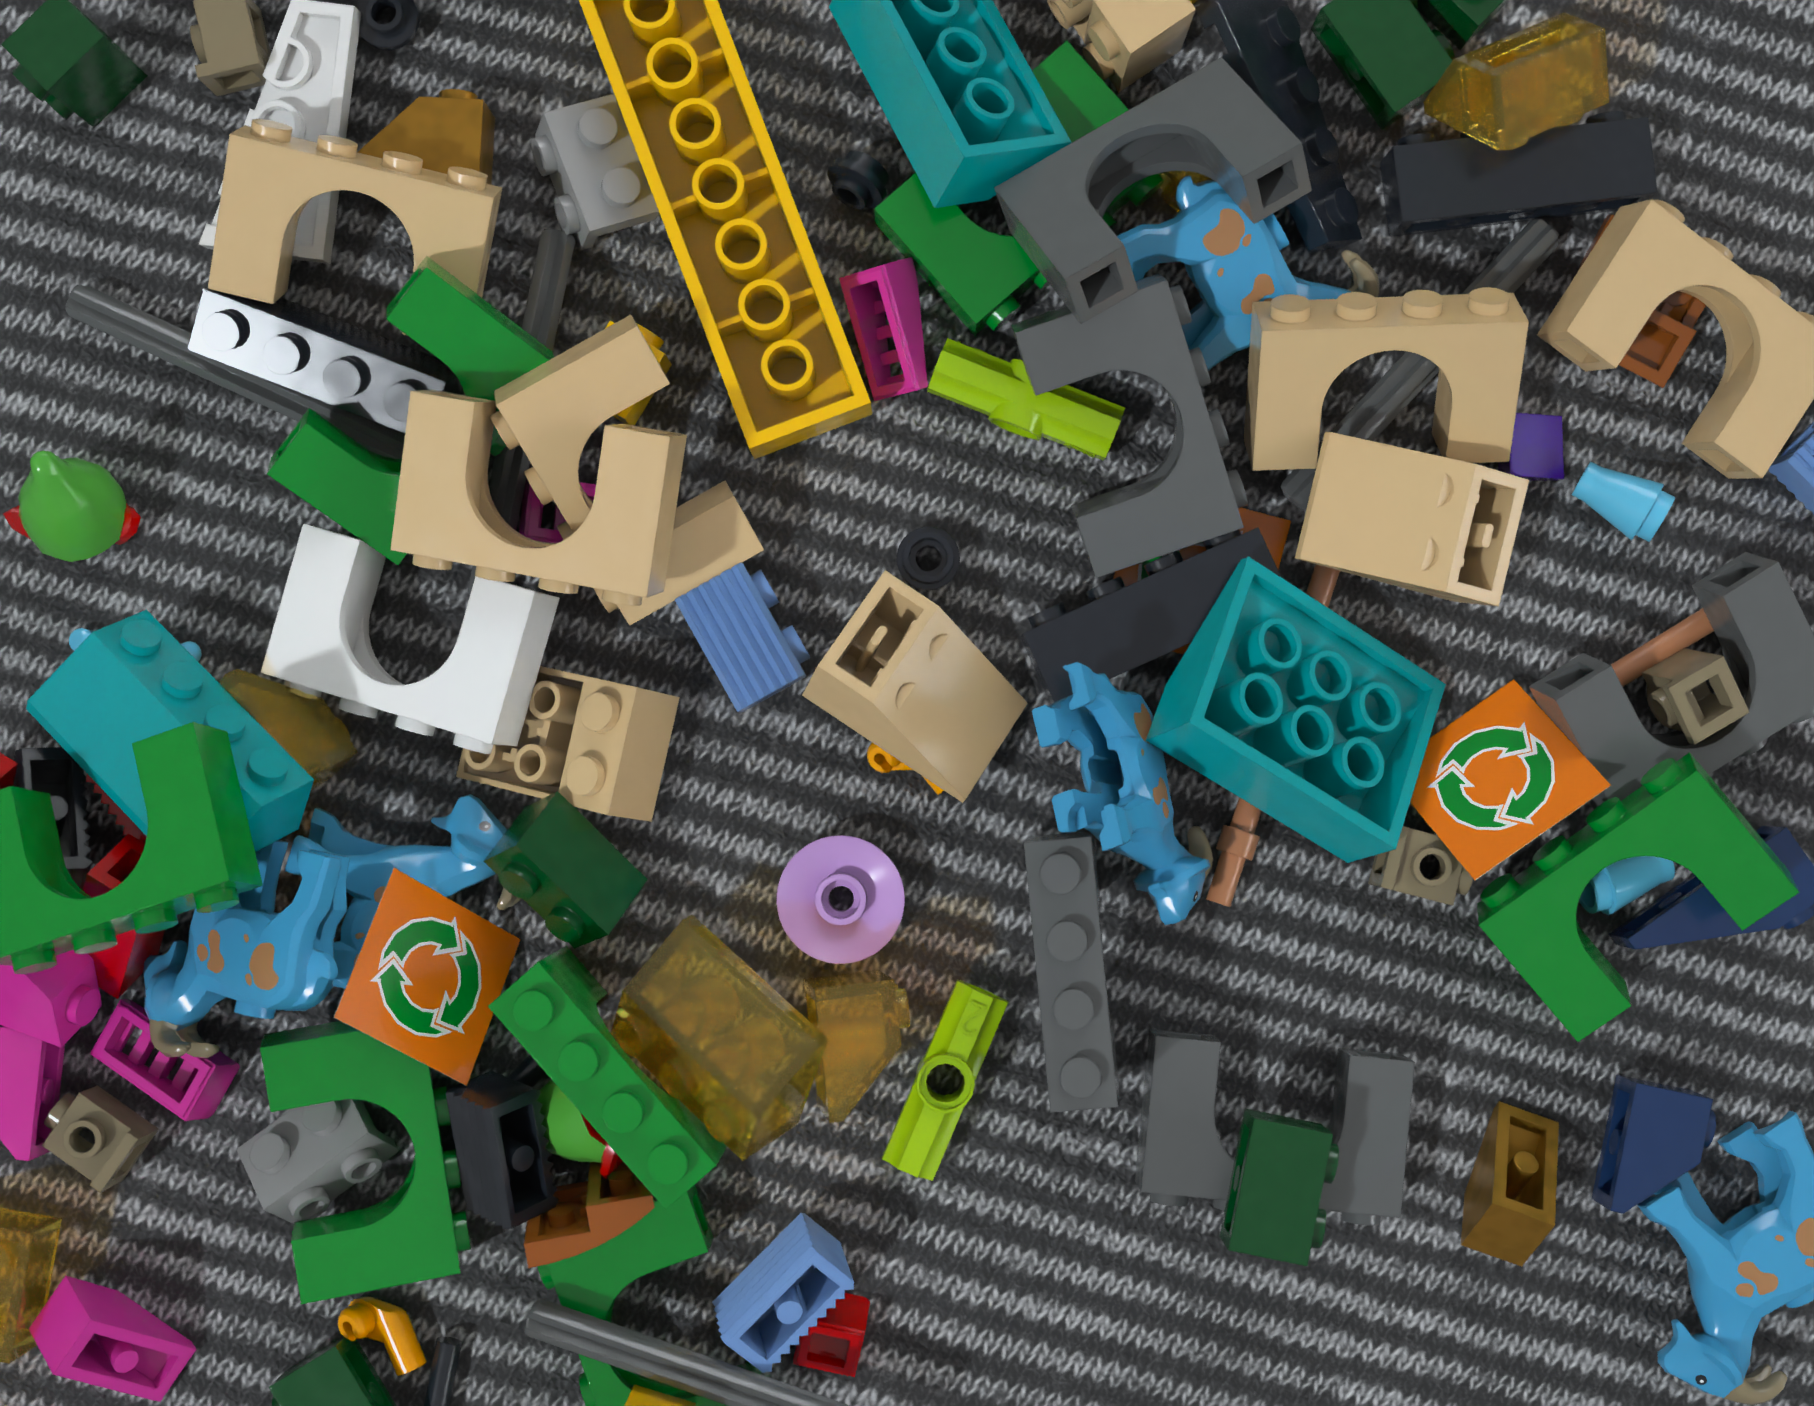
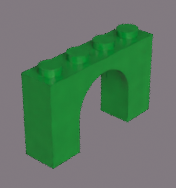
M1065 41L1032 70L1072 143L1129 110L1068 41ZM916 173L874 209L877 227L905 258H913L916 271L974 336L987 325L995 332L1006 324L1022 307L1016 299L1033 284H1036L1041 290L1050 285L1013 236L995 234L979 227L957 205L934 208ZM1160 173L1133 183L1114 198L1102 218L1111 230L1117 224L1112 215L1130 200L1138 207L1159 189L1165 181L1159 175Z
M428 256L424 258L387 306L386 320L445 363L460 381L466 396L495 401V390L554 358L553 352ZM309 408L271 457L267 475L396 565H399L407 555V553L391 550L402 459L384 457L368 450ZM494 426L490 454L495 457L506 447V444Z
M191 722L132 743L147 811L148 829L146 843L138 863L129 876L117 887L100 896L91 897L81 890L73 881L66 868L50 794L14 786L0 789V965L13 966L15 974L43 971L57 965L56 955L74 950L76 954L106 950L117 945L116 935L133 929L138 934L165 930L178 924L177 915L195 908L198 913L224 910L239 903L238 894L263 886L227 731Z
M1690 752L1678 761H1675L1674 758H1668L1656 764L1642 777L1641 784L1643 786L1622 801L1618 797H1613L1600 804L1587 817V826L1568 839L1564 836L1553 838L1535 853L1532 865L1515 877L1510 873L1498 877L1480 895L1481 901L1477 903L1479 927L1577 1042L1632 1006L1626 981L1588 938L1576 920L1577 906L1582 892L1590 880L1602 869L1617 861L1638 856H1653L1676 862L1691 871L1704 884L1742 931L1799 893L1789 870Z
M565 946L538 961L488 1007L664 1209L667 1210L717 1166L733 1135L692 1088L680 1099H676L659 1088L630 1059L609 1032L598 1012L597 1002L608 994L607 991L571 950Z
M341 1021L264 1034L260 1050L270 1112L345 1099L368 1101L387 1109L402 1122L411 1137L415 1150L414 1160L407 1177L399 1188L385 1200L360 1210L294 1222L291 1244L301 1304L460 1274L459 1252L471 1250L466 1212L453 1213L449 1190L461 1187L456 1149L443 1151L440 1127L451 1125L446 1098L447 1087L434 1088L431 1067Z
M694 1185L667 1210L655 1198V1208L633 1226L607 1242L576 1256L537 1267L544 1286L548 1290L556 1289L562 1306L612 1323L615 1299L629 1283L648 1273L707 1253L714 1238L696 1186ZM578 1354L585 1372L579 1375V1386L586 1406H625L634 1384L694 1402L696 1406H727ZM749 1362L737 1365L743 1369L761 1374V1371Z

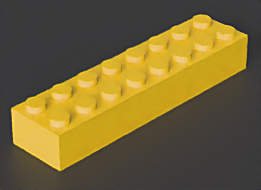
M579 0L747 445L754 459L872 415L871 401L718 0Z

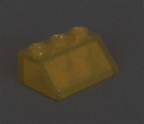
M694 915L686 917L679 923L623 989L611 1031L612 1036L628 1055L635 1057L661 1082L663 1088L670 1096L679 1099L706 1126L709 1133L717 1141L724 1143L742 1161L798 1125L829 1040Z

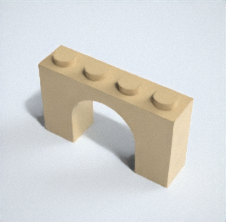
M253 119L251 127L245 125L229 134L208 289L274 304L288 289L296 230L305 206L313 197L322 193L348 190L360 192L377 199L390 208L400 219L410 237L413 248V273L424 258L428 256L482 298L502 187L486 184L488 178L486 174L473 169L455 166L448 168V174L422 168L423 159L397 151H384L383 158L358 153V144L356 142L336 136L319 135L316 143L292 137L293 128L286 124L264 119Z
M1650 199L1620 207L1537 336L1585 372L1617 368L1653 311L1665 298L1678 291L1699 299L1714 313L1722 328L1726 342V363L1717 389L1681 444L1728 479L1763 478L1814 400V316L1796 311L1779 298L1781 291L1775 284L1763 277L1749 275L1731 261L1733 254L1726 246L1716 240L1700 237L1683 223L1685 221L1684 215L1671 204L1661 200Z
M1482 287L1472 290L1469 294L1440 295L1430 290H1413L1401 297H1374L1367 293L1349 292L1340 295L1337 299L1309 300L1300 295L1286 294L1277 296L1271 301L1252 302L1244 442L1252 470L1316 469L1322 406L1329 387L1344 369L1357 360L1374 353L1392 350L1419 354L1431 360L1439 367L1432 435L1441 456L1470 463L1509 462L1529 324L1514 293H1507L1497 288Z
M632 315L625 317L494 391L495 402L499 411L490 415L491 420L509 450L520 445L533 467L527 469L524 473L540 502L546 505L554 500L566 521L557 527L563 540L571 536L582 525L593 504V501L582 489L578 476L580 456L591 434L610 417L670 384ZM725 480L676 507L663 592L648 598L642 597V604L640 606H629L602 600L603 590L596 588L594 590L608 613L619 608L630 626L673 602L679 596L697 588L702 583L762 552L764 548Z
M437 390L410 392L391 550L413 554L412 564L423 568L451 570L453 562L476 566L475 576L487 580L513 582L515 581L516 574L539 578L538 588L551 592L576 594L578 593L579 585L603 590L602 600L621 605L640 606L642 604V597L648 598L664 591L687 435L629 424L605 425L595 496L588 516L582 525L565 540L559 543H545L527 538L514 530L501 517L492 501L488 485V464L494 427L490 415L496 412V402L494 400Z

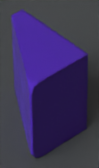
M1516 413L1509 462H1498V471L1522 477L1529 481L1563 480L1562 416Z

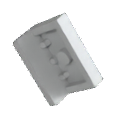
M615 94L543 113L535 138L531 140L533 158L542 176L550 175L558 196L554 198V209L558 223L566 235L573 234L579 251L592 248L597 236L649 222L657 218L659 210Z
M356 1099L337 1100L292 1108L236 1149L263 1210L293 1224L296 1221L320 1216L328 1209L331 1201L354 1184L374 1176L381 1169L382 1164L398 1152L394 1140L376 1129L363 1101Z

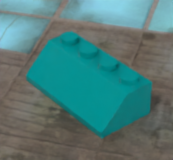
M993 0L831 1L829 9L934 208L989 200L996 195L994 187L1072 143Z
M148 610L92 632L27 700L26 710L146 836L148 829L147 811L132 743L191 722L228 732L255 852L299 829L314 779Z

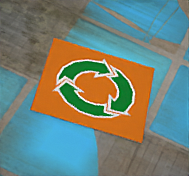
M1513 679L1429 738L1410 803L1470 876L1477 880L1609 788L1611 784Z
M393 868L334 1018L467 1086L493 1016V1012L488 1006L501 994L520 939L407 874Z

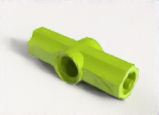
M947 338L940 353L927 392L988 415V420L991 423L1011 433L1033 440H1041L1044 437L1069 449H1075L1092 458L1095 457L1103 461L1108 454L1125 407L1069 385L1035 395L1023 360L1012 359L1008 362L992 356L983 350L964 345L959 341Z
M957 979L926 1054L918 1064L915 1080L884 1150L882 1160L917 1178L934 1180L964 1106L973 1096L975 1080L1006 1010L1007 1000L978 986ZM950 1064L961 1071L964 1078L962 1085L957 1091L952 1094L941 1095L931 1090L927 1084V1076L937 1065Z

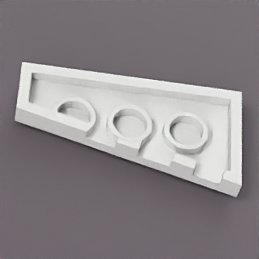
M291 0L263 73L266 82L255 110H249L244 126L251 127L253 119H264L286 124L293 128L292 137L316 143L319 135H330L346 139L361 12L355 6L311 0ZM221 184L220 189H219V192H218V194H220V195H221V191H222V184ZM340 190L317 195L305 206L298 221L292 256L293 260L331 264ZM219 206L212 224L206 223L199 245L207 249L214 248Z

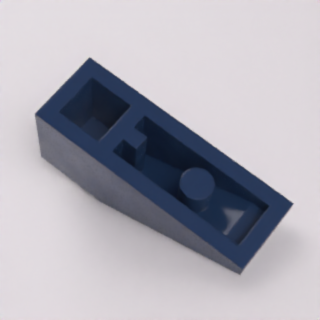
M1761 826L1756 832L1789 870L1799 890L1798 894L1742 931L1704 884L1693 874L1608 935L1615 945L1636 950L1779 929L1781 927L1785 930L1794 928L1814 915V865L1787 827Z

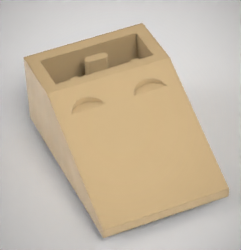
M1047 0L1058 22L1065 29L1073 26L1086 44L1082 50L1089 66L1103 81L1109 78L1118 92L1181 51L1196 11L1190 0Z
M1325 432L1295 559L1453 602L1499 606L1529 480L1470 462L1338 433Z
M886 570L820 661L802 696L962 803L966 800L1028 704L940 606Z
M540 666L518 745H493L491 754L479 753L463 748L456 777L541 799L558 791L569 803L577 808L609 816L652 822L680 697Z

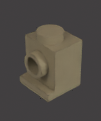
M193 0L198 24L190 26V34L195 52L202 63L195 65L197 78L216 96L263 86L266 82L263 73L271 52L260 8L253 0Z
M1683 648L1642 672L1647 683V701L1652 713L1667 728L1684 732L1688 743L1697 744L1750 713L1722 655ZM1709 679L1715 694L1710 692L1706 680Z
M1403 826L1396 849L1375 855L1368 884L1453 906L1456 893L1466 895L1470 890L1473 878L1437 835ZM1433 854L1439 862L1435 876L1427 879L1421 874L1420 863L1425 856Z
M97 1085L79 1092L76 1097L71 1093H67L56 1103L44 1121V1125L50 1128L52 1132L42 1146L91 1180L90 1186L101 1193L124 1180L159 1129ZM83 1127H87L93 1132L95 1136L94 1145L79 1135Z

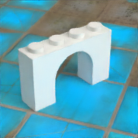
M303 524L261 673L283 679L282 691L295 696L320 701L322 692L341 697L338 708L349 713L376 718L378 710H383L398 715L395 726L410 732L433 736L436 727L455 733L453 745L471 751L491 754L493 745L517 746L560 598L508 582L487 580L475 576L459 636L449 658L429 677L419 682L405 685L391 677L379 664L369 637L371 608L386 557L360 539Z

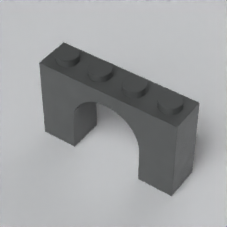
M1222 57L994 187L1010 233L1080 324L1138 292L1125 246L1102 219L1114 198L1133 183L1148 176L1169 171H1190L1205 175L1217 182L1254 224L1312 191L1302 142Z
M1159 273L1136 281L1138 292L1082 324L1078 322L1067 306H1063L1011 325L1035 395L1100 373L1126 370L1141 373L1157 381L1166 389L1173 404L1175 413L1174 438L1166 457L1151 474L1131 485L1071 505L1089 563L1096 578L1244 528L1238 508L1248 505L1246 492L1237 469L1226 471L1220 448L1230 445L1228 434L1218 408L1211 411L1207 410L1201 387L1211 384L1208 369L1200 348L1188 349L1182 325L1192 322L1188 304L1181 286L1176 285L1170 288L1167 279Z
M1744 552L1691 585L1720 642L1723 656L1750 712L1699 743H1688L1684 732L1678 730L1664 734L1649 733L1640 722L1613 667L1585 653L1580 654L1529 686L1539 707L1611 784L1609 788L1589 801L1593 809L1613 797H1618L1622 801L1643 786L1641 784L1642 777L1652 767L1665 759L1674 758L1675 761H1678L1690 752L1712 778L1715 770L1736 757L1747 756L1760 750L1767 743L1768 737L1791 723L1805 721L1814 716V634L1778 561Z
M1089 831L1031 836L1024 842L1050 1113L1118 1107L1119 1077L1113 1020L1110 1019L1105 976L1095 837Z
M1149 1029L1135 1182L1141 1192L1150 1193L1149 1200L1151 1202L1168 1206H1187L1189 1197L1214 1199V1208L1225 1210L1235 1157L1224 1149L1215 1126L1214 1112L1221 1042L1213 1035ZM1338 1048L1333 1108L1328 1130L1333 1134L1332 1143L1337 1144L1339 1147V1160L1334 1181L1332 1184H1323L1319 1208L1325 1209V1211L1342 1212L1341 1220L1345 1222L1376 1226L1380 1225L1381 1216L1401 1218L1415 1067L1413 1060L1399 1053Z

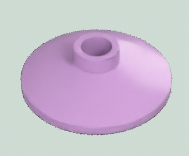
M829 836L806 845L788 862L780 877L777 889V911L787 936L801 951L827 963H854L876 954L896 933L904 911V887L900 874L892 860L874 844L853 836ZM837 886H845L853 893L854 902L846 910H838L830 903V892Z

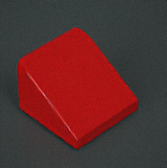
M845 1293V1299H837L836 1308L826 1309V1317L817 1318V1326L808 1327V1335L799 1336V1344L796 1345L793 1364L855 1377L870 1307L869 1299Z

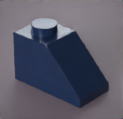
M1616 1075L1591 1199L1610 1211L1624 1214L1700 1164L1703 1148L1709 1147L1715 1134L1716 1117L1714 1111L1711 1110L1713 1099L1688 1089Z

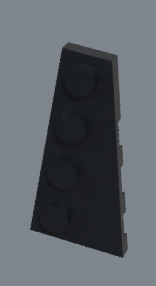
M1207 0L1196 6V12L1204 29L1214 24L1216 25L1228 51V54L1222 56V58L1302 142L1312 191L1288 204L1287 207L1308 251L1344 248L1363 239L1357 223L1358 207L1353 195L1346 188L1338 163V144L1333 134L1327 129L1318 101L1320 97L1319 85L1314 74L1308 69L1299 41L1301 36L1300 25L1294 13L1289 9L1287 0Z

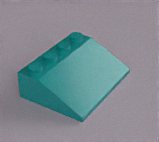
M1248 556L1240 560L1165 685L1146 741L1349 863L1396 849L1446 684Z

